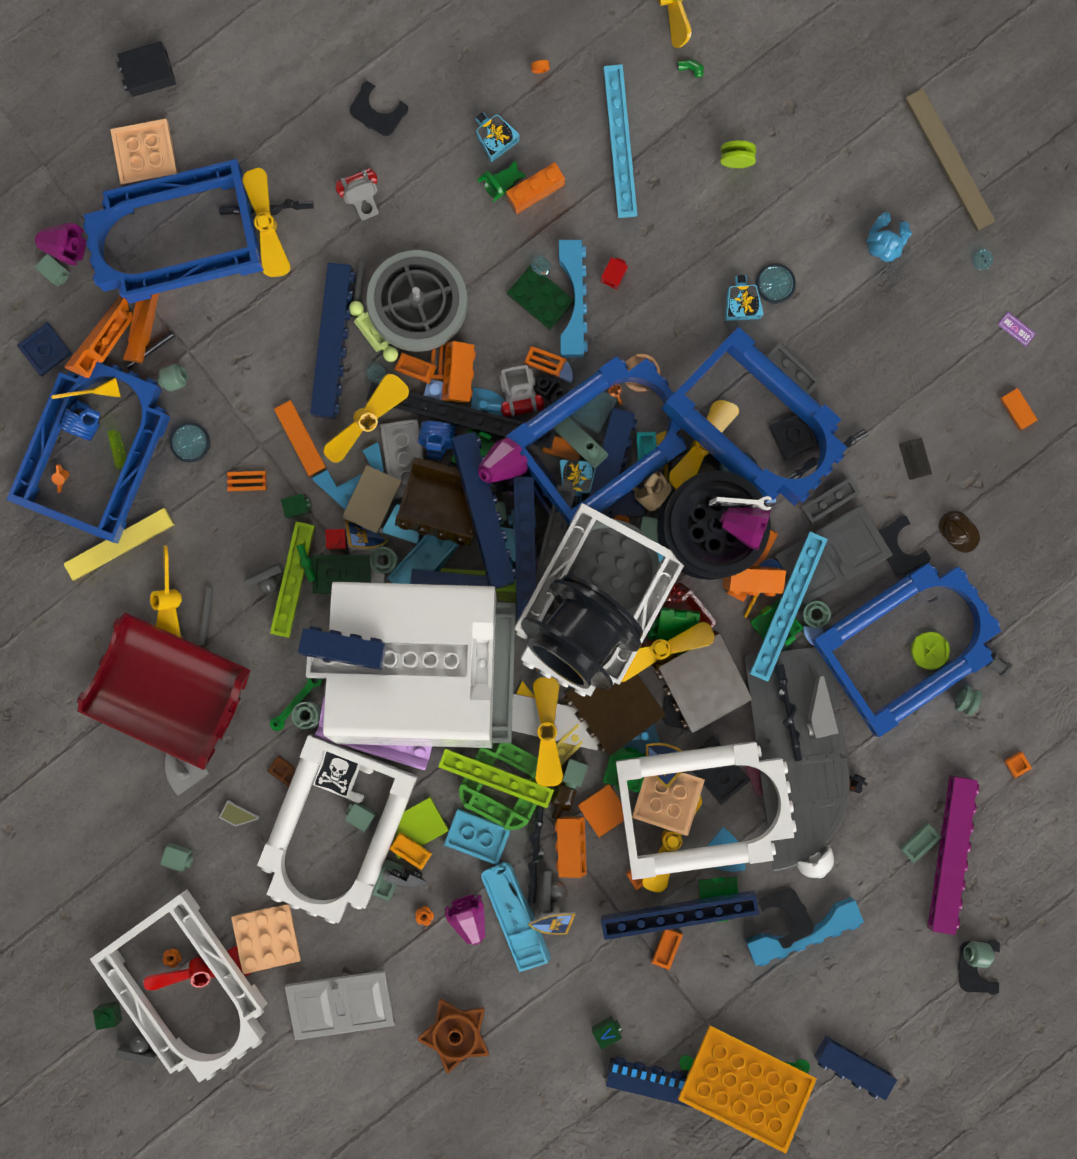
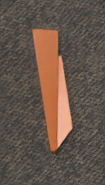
M159 293L151 295V299L135 303L128 338L129 344L123 360L143 364L146 346H149Z
M121 295L117 298L64 366L66 369L89 378L96 363H102L133 318L132 312H129L128 301L125 298H122Z

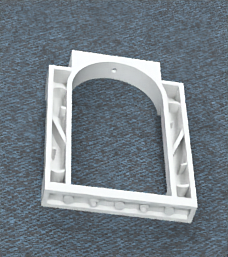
M581 503L531 599L514 627L517 631L516 634L524 639L528 638L521 627V622L524 618H533L542 622L554 599L550 590V584L553 580L561 579L564 575H567L596 520L663 555L656 569L655 576L633 614V617L643 630V636L640 639L641 644L684 566L675 558L671 550ZM527 644L521 656V660L524 661L523 665L530 669L534 667L540 669V674L547 678H551V676L557 678L559 684L564 687L570 685L576 688L575 692L584 697L586 694L592 695L596 687L591 685L588 689H583L568 682L541 662ZM616 647L602 664V667L611 677L613 685L614 683L620 685L637 652H630Z
M314 734L308 735L300 755V761L271 835L264 846L257 866L262 867V871L275 873L266 895L271 896V899L276 902L284 901L289 903L291 908L304 909L311 916L316 917L319 915L324 917L325 921L332 924L341 921L348 902L354 908L365 909L371 898L418 776L342 745L316 738ZM327 751L393 777L395 780L353 886L345 894L337 898L316 900L301 894L292 885L285 869V855L323 755Z
M754 741L615 760L632 879L656 877V875L741 863L753 864L774 861L773 855H776L774 843H771V841L794 838V832H796L795 820L791 819V813L794 812L793 803L788 798V793H791L790 783L785 778V774L788 773L787 763L783 762L782 758L759 760V757H762L761 748ZM729 765H747L763 771L772 781L778 796V810L772 825L759 837L744 842L637 856L627 780Z
M185 890L101 950L90 960L171 1074L175 1070L180 1072L188 1066L197 1081L201 1082L205 1078L207 1081L217 1074L216 1071L219 1068L224 1070L232 1063V1059L235 1057L240 1059L247 1053L246 1050L252 1047L254 1049L263 1042L261 1039L266 1032L256 1018L264 1013L263 1008L268 1003L257 987L250 985L198 911L200 907L190 892ZM168 912L172 914L238 1010L240 1017L239 1037L235 1045L224 1052L217 1054L201 1053L188 1047L179 1037L176 1039L123 965L126 961L117 949Z

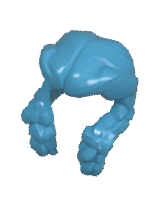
M888 212L882 213L877 218L866 240L868 252L885 262L899 258L902 254L903 246H905L908 238L912 235V231L909 228L910 224L906 221L899 222L900 237L889 230L877 232L891 221L890 213Z

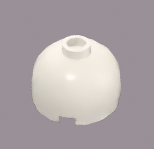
M827 843L819 852L810 856L805 862H798L796 866L800 872L810 878L825 877L834 865V855L830 845Z

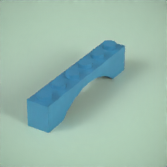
M559 240V265L564 269L571 281L575 299L572 318L560 336V352L563 358H583L584 352H587V341H584V333H587V322H583V314H587V303H583V295H586V284H583V276H586V265H582V258H586V246H582V240Z
M850 897L833 904L829 913L814 927L813 932L809 936L793 943L790 948L784 949L781 947L778 939L783 937L765 933L747 938L745 942L756 966H765L772 959L785 958L789 952L794 950L796 952L802 951L809 944H819L824 941V938L841 935L844 930L857 929L864 921L856 901Z

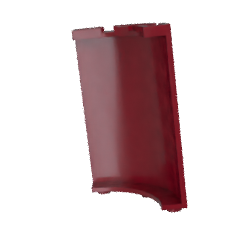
M124 612L113 623V635L106 654L99 661L100 667L86 691L78 696L77 712L204 770L216 751L214 747L218 740H222L241 700L239 698L241 689H245L251 670Z

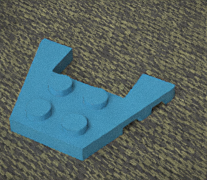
M378 442L362 450L371 467L384 473ZM328 470L312 479L346 510L362 474L338 487Z

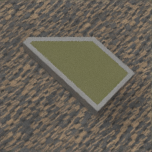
M228 800L219 818L236 827L258 820L260 816Z

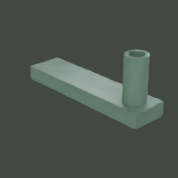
M570 417L553 428L594 469L609 456Z

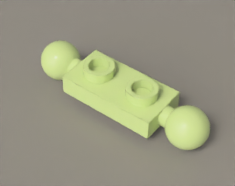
M353 301L349 305L351 315L358 316L354 321L356 326L376 352L383 350L385 360L389 362L395 361L398 358L397 349L389 346L390 343L376 331L368 312L364 313L363 304L359 301Z

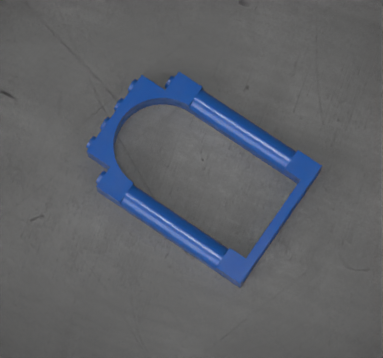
M237 159L104 191V200H102L104 210L84 214L85 222H83V228L85 233L88 234L86 244L92 255L89 259L95 271V274H93L94 283L104 292L119 288L121 297L125 298L129 304L151 299L153 294L238 273L244 276L264 271L248 196L243 184V173ZM220 187L223 190L235 188L248 247L139 274L121 273L107 264L104 255L106 236L119 219L135 212L134 208Z
M738 327L666 401L662 410L731 473L737 474L752 483L763 497L769 496L774 500L781 493L795 506L799 501L803 503L810 496L808 491L811 488L815 490L822 482L820 478L823 475L826 477L834 469L831 467L834 462L838 464L844 458L843 452L847 447L833 435L839 428L837 424L841 421V418L825 404L821 406L756 348L754 346L755 341ZM726 352L812 429L818 440L820 457L818 465L811 475L800 479H787L773 474L766 468L762 470L694 408L696 404L686 394Z
M617 356L599 368L596 373L505 437L520 445L522 449L520 454L522 456L525 455L527 458V471L569 526L580 504L572 510L527 452L526 448L605 390L619 383L634 382L645 385L652 389L665 404L675 392L671 391L668 387V381L658 374L655 364L652 361L649 362L647 358L628 371L624 360L619 359ZM668 416L667 432L662 442L654 450L581 503L602 513L687 449L684 439L676 434L683 428Z
M103 361L102 363H96L89 378L81 375L78 376L71 372H67V374L59 372L6 500L118 544L127 525L125 520L159 438H163L171 417L165 414L166 410L155 406L162 391L157 386L158 382L146 378V381L139 379L140 375L129 371L126 374L122 372V368L111 364V367L106 366ZM116 378L117 381L130 385L136 392L142 407V420L101 522L96 527L34 501L40 489L37 486L61 431L59 425L65 409H70L71 404L80 395L52 399L51 396L83 391L94 383Z
M929 563L923 564L811 639V642L875 737H881L899 725L898 722L969 674L977 672L993 661L990 649L983 645V643L1001 632L1000 624L994 616H991L988 611V605L983 600L981 601L977 595L978 590L967 580L968 576L962 568H951L938 577V571L933 565ZM930 587H943L956 592L966 601L973 616L974 630L968 647L958 657L875 713H872L832 651L918 592H922Z

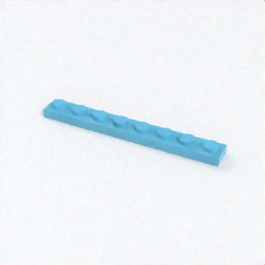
M623 64L604 66L618 218L637 217Z
M808 532L749 674L767 682L769 681L828 539Z

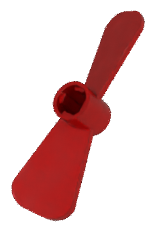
M235 946L227 950V952L242 972L238 948ZM196 957L189 962V969L149 975L143 979V985L146 990H157L190 978L192 986L201 988L210 982V978L216 977L203 958Z

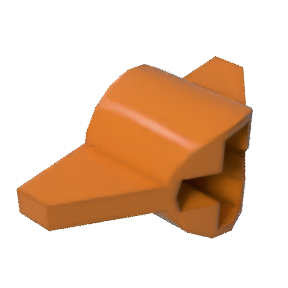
M616 384L608 388V395L611 398H616L620 406L623 405L620 398L621 386Z
M60 464L56 465V472L51 478L53 483L57 485V493H61L62 486L70 475L68 471L62 469Z

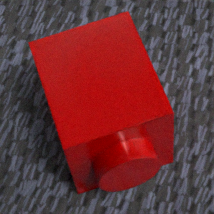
M611 257L601 276L600 282L618 290L628 269L626 262L616 257L614 259Z
M325 529L326 549H349L346 529Z

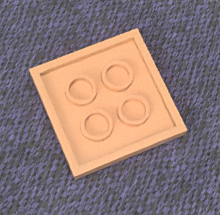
M167 119L110 129L122 187L178 173Z
M681 773L667 789L655 776L644 777L632 818L688 836L705 780Z
M289 903L231 917L243 974L301 961Z

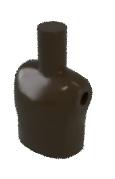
M562 783L557 786L550 801L555 807L551 818L557 820L562 810L569 811L577 793L576 789L567 787Z

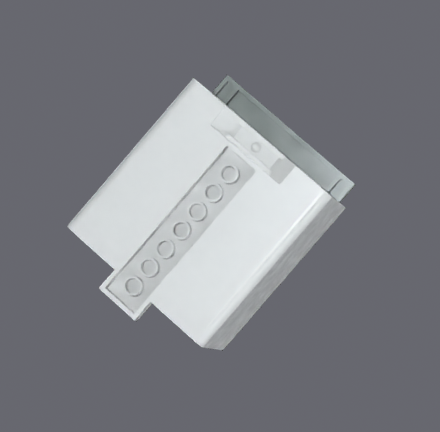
M332 582L329 631H340L343 636L348 637L350 634L361 635L364 640H370L371 637L378 638L387 647L382 670L307 656L306 677L326 679L324 736L336 744L492 748V743H511L516 603L497 602L495 586Z

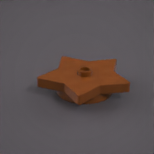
M440 998L436 1021L418 1036L417 1040L437 1051L447 1074L467 1057L489 1056L488 1047L480 1033L485 1008L460 1010ZM453 1032H457L459 1035L454 1036Z

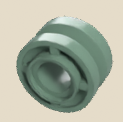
M379 547L371 553L370 565L374 571L380 574H389L398 565L397 554L390 548ZM383 555L389 558V562L385 566H381L379 563V559Z
M812 601L803 609L804 621L813 628H821L830 620V609L821 601ZM814 609H820L822 612V617L818 620H814L811 616V612Z
M965 685L956 697L955 710L960 712L964 710L965 714L972 716L980 706L982 692L977 689L972 692V687Z
M301 702L292 711V721L301 729L315 728L319 725L321 709L315 703ZM306 710L310 713V718L307 721L304 719V712Z

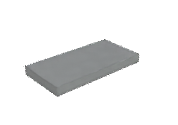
M418 419L380 424L387 475L402 481L394 500L403 498L414 457L424 459L422 445L417 442L418 434L420 433Z

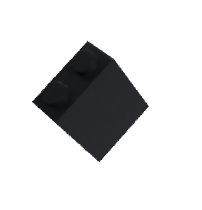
M161 41L117 54L119 58L117 66L120 73H123L124 76L122 80L123 87L133 97L176 85L167 50Z

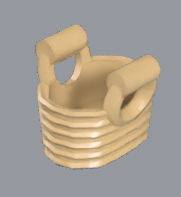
M657 471L644 481L643 488L638 489L635 487L633 489L635 492L634 497L648 511H654L668 497L671 492V484L662 475V472Z

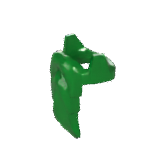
M514 161L507 170H502L499 174L492 175L487 170L477 179V182L486 181L484 185L485 190L494 198L492 201L494 203L504 196L506 191L513 187L516 181L525 178L526 175L517 170V163Z

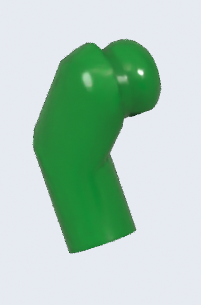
M693 59L677 61L678 71L692 70L696 78L704 75V66Z
M659 617L655 618L646 635L649 640H654L657 637L656 631L658 629Z

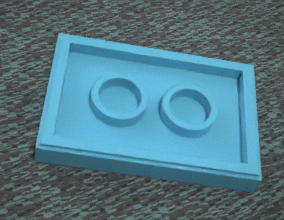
M457 808L444 845L498 865L510 830L504 829V827L491 820Z

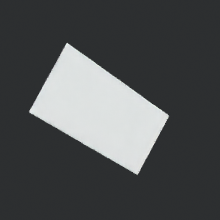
M514 694L512 731L539 737L537 731L541 724L536 700ZM557 704L554 724L557 726L558 734L555 740L559 741L579 724V727L563 743L577 745L582 740L580 747L598 750L597 744L599 742L595 737L592 739L585 730L588 728L584 721L581 723L574 713L577 712L575 708ZM572 735H578L579 740L573 742L571 740Z

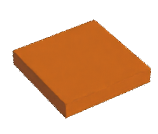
M607 784L577 805L598 837H601L624 821L621 800L610 784Z

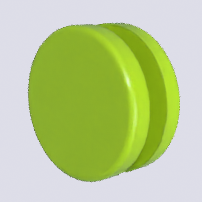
M742 140L726 142L721 146L722 155L720 156V163L730 168L750 167L756 162V145Z

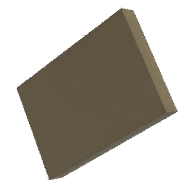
M366 465L342 517L378 534L402 481Z

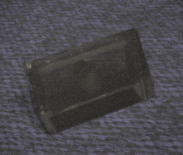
M922 437L899 444L909 480L932 474Z

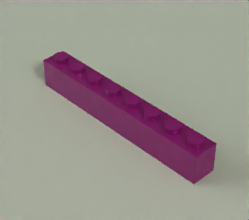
M949 775L941 829L942 838L939 843L927 928L933 932L956 935V930L960 926L958 915L959 910L961 911L963 906L961 895L966 885L964 874L968 870L967 853L971 850L969 839L970 834L974 830L972 819L977 809L975 798L979 793L978 781L972 778Z

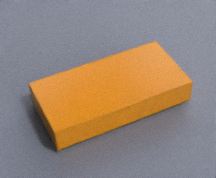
M401 832L389 849L420 870L423 869L432 855V852Z

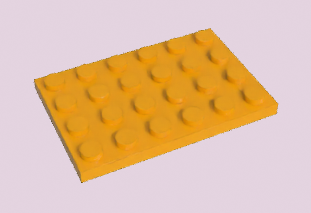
M709 1025L678 1096V1100L786 1154L817 1078Z

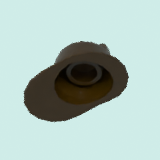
M949 511L942 516L939 522L940 532L954 549L967 553L973 551L978 546L980 541L979 531L966 515L959 511Z

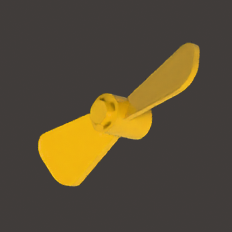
M658 0L660 6L668 5L673 47L679 48L684 46L691 37V27L681 3L683 0Z
M255 168L244 174L243 184L256 213L254 224L260 231L263 273L269 277L284 276L289 273L291 265L276 233L277 221L270 215L267 173L262 168Z
M394 374L385 375L366 406L354 413V422L324 446V455L334 463L342 461L363 431L370 432L374 430L379 417L408 397V386Z
M718 400L711 405L706 419L722 433L738 416L739 408L728 401ZM696 440L692 442L690 451L669 474V481L675 489L689 478L697 475L703 458L709 453Z
M164 545V590L153 591L150 595V604L153 610H158L156 627L182 638L176 608L179 607L182 601V596L176 589H169L168 547Z
M701 622L669 641L659 639L653 642L650 647L640 648L621 682L627 681L655 662L663 663L670 659L674 653L711 645L715 639L711 626L708 623Z
M541 677L533 684L541 724L537 731L541 742L535 779L540 786L548 787L557 786L563 780V772L555 740L558 729L554 724L559 683L553 677Z
M701 796L699 798L695 814L702 805ZM668 829L664 830L661 834L663 845L658 853L678 850L682 845L681 836L683 834ZM670 873L643 878V886L653 892H662L668 886Z

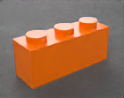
M554 162L506 191V198L517 215L565 185V177Z
M456 341L446 344L441 400L461 404L470 402L473 394L471 382L474 378L473 361L476 357L474 344Z
M751 566L739 574L724 577L722 588L728 590L729 594L734 595L747 592L748 595L757 596L758 593L776 596V593H784L786 571L778 567Z
M562 816L555 822V832L557 833L558 840L555 844L556 852H558L556 870L559 872V877L582 878L587 875L585 816Z

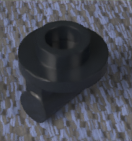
M855 774L854 777H849L852 780L849 790L851 792L861 793L863 790L862 786L868 785L865 782L866 778Z

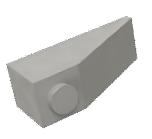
M824 676L817 677L815 680L807 718L806 730L812 739L839 733Z

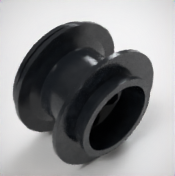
M708 471L697 474L686 480L677 489H674L663 502L657 520L658 541L661 546L671 550L675 558L684 566L681 572L685 575L702 580H715L734 576L751 567L764 552L770 536V517L759 550L750 548L735 536L733 542L728 541L726 538L728 531L723 529V523H720L723 511L727 512L729 508L737 507L720 506V510L715 511L712 505H709V501L716 497L749 500L763 498L752 483L737 474L726 471ZM696 509L702 511V519H697L694 516ZM715 522L720 523L718 528H714L712 524H714ZM694 529L700 530V539L694 538L692 534ZM710 540H714L717 543L716 550L710 549Z
M564 575L561 579H555L550 584L551 593L560 606L545 624L533 618H524L521 622L523 631L530 639L527 643L528 647L541 662L568 682L583 689H588L592 685L602 690H609L613 685V681L602 667V664L615 647L630 652H637L641 647L640 639L643 636V630L636 619L607 593L579 577Z

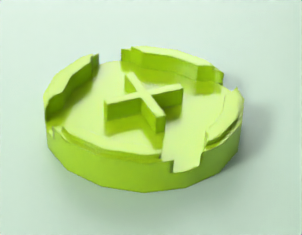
M925 632L915 637L911 644L910 653L916 665L923 669L934 670L942 667L947 662L950 655V647L947 640L939 633Z

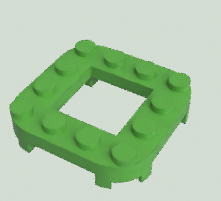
M492 743V748H480L475 757V760L493 766L496 758L530 775L529 780L536 782L538 757L512 743ZM464 777L459 788V796L464 807L468 810L470 809L510 831L520 829L530 821L537 804L518 798L512 809L480 792L479 790L483 784Z

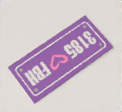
M1009 312L1006 313L998 326L1025 347L1036 335L1034 331Z

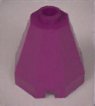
M65 223L41 229L35 236V243L38 249L73 266L78 264L77 260L81 261L84 258L87 245L86 238H82L81 233L84 234L83 228L74 223Z
M509 438L495 443L478 467V474L481 480L493 483L512 479L526 473L527 458L525 455L522 456L520 454V451H522L520 445Z
M759 507L729 508L727 512L723 511L720 523H723V529L752 549L759 550L771 509L765 511Z
M469 894L455 899L451 902L453 905L451 908L449 906L445 907L447 922L467 944H480L485 938L484 902L482 896L477 895V898H475L474 894Z

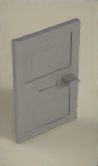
M385 970L285 984L294 1040L390 1027L396 1024L393 1017Z

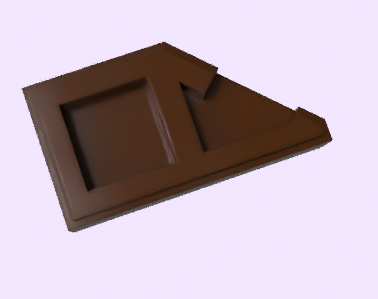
M278 755L267 772L289 787L295 773V767Z

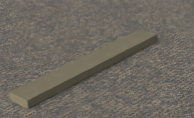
M921 89L906 97V104L976 231L994 223L993 215L924 90Z

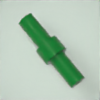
M304 544L297 545L296 547L301 559L299 561L301 568H304L308 582L315 581L316 579L311 567L313 565L311 558H308Z

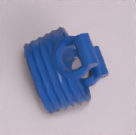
M75 400L70 409H65L59 427L75 436L92 441L101 425L98 422L100 412L91 409L90 405ZM78 408L83 410V412L77 415L75 414V409Z
M425 421L421 423L417 442L426 447L428 459H443L446 450L452 449L451 440L452 437L456 436V428L449 423Z

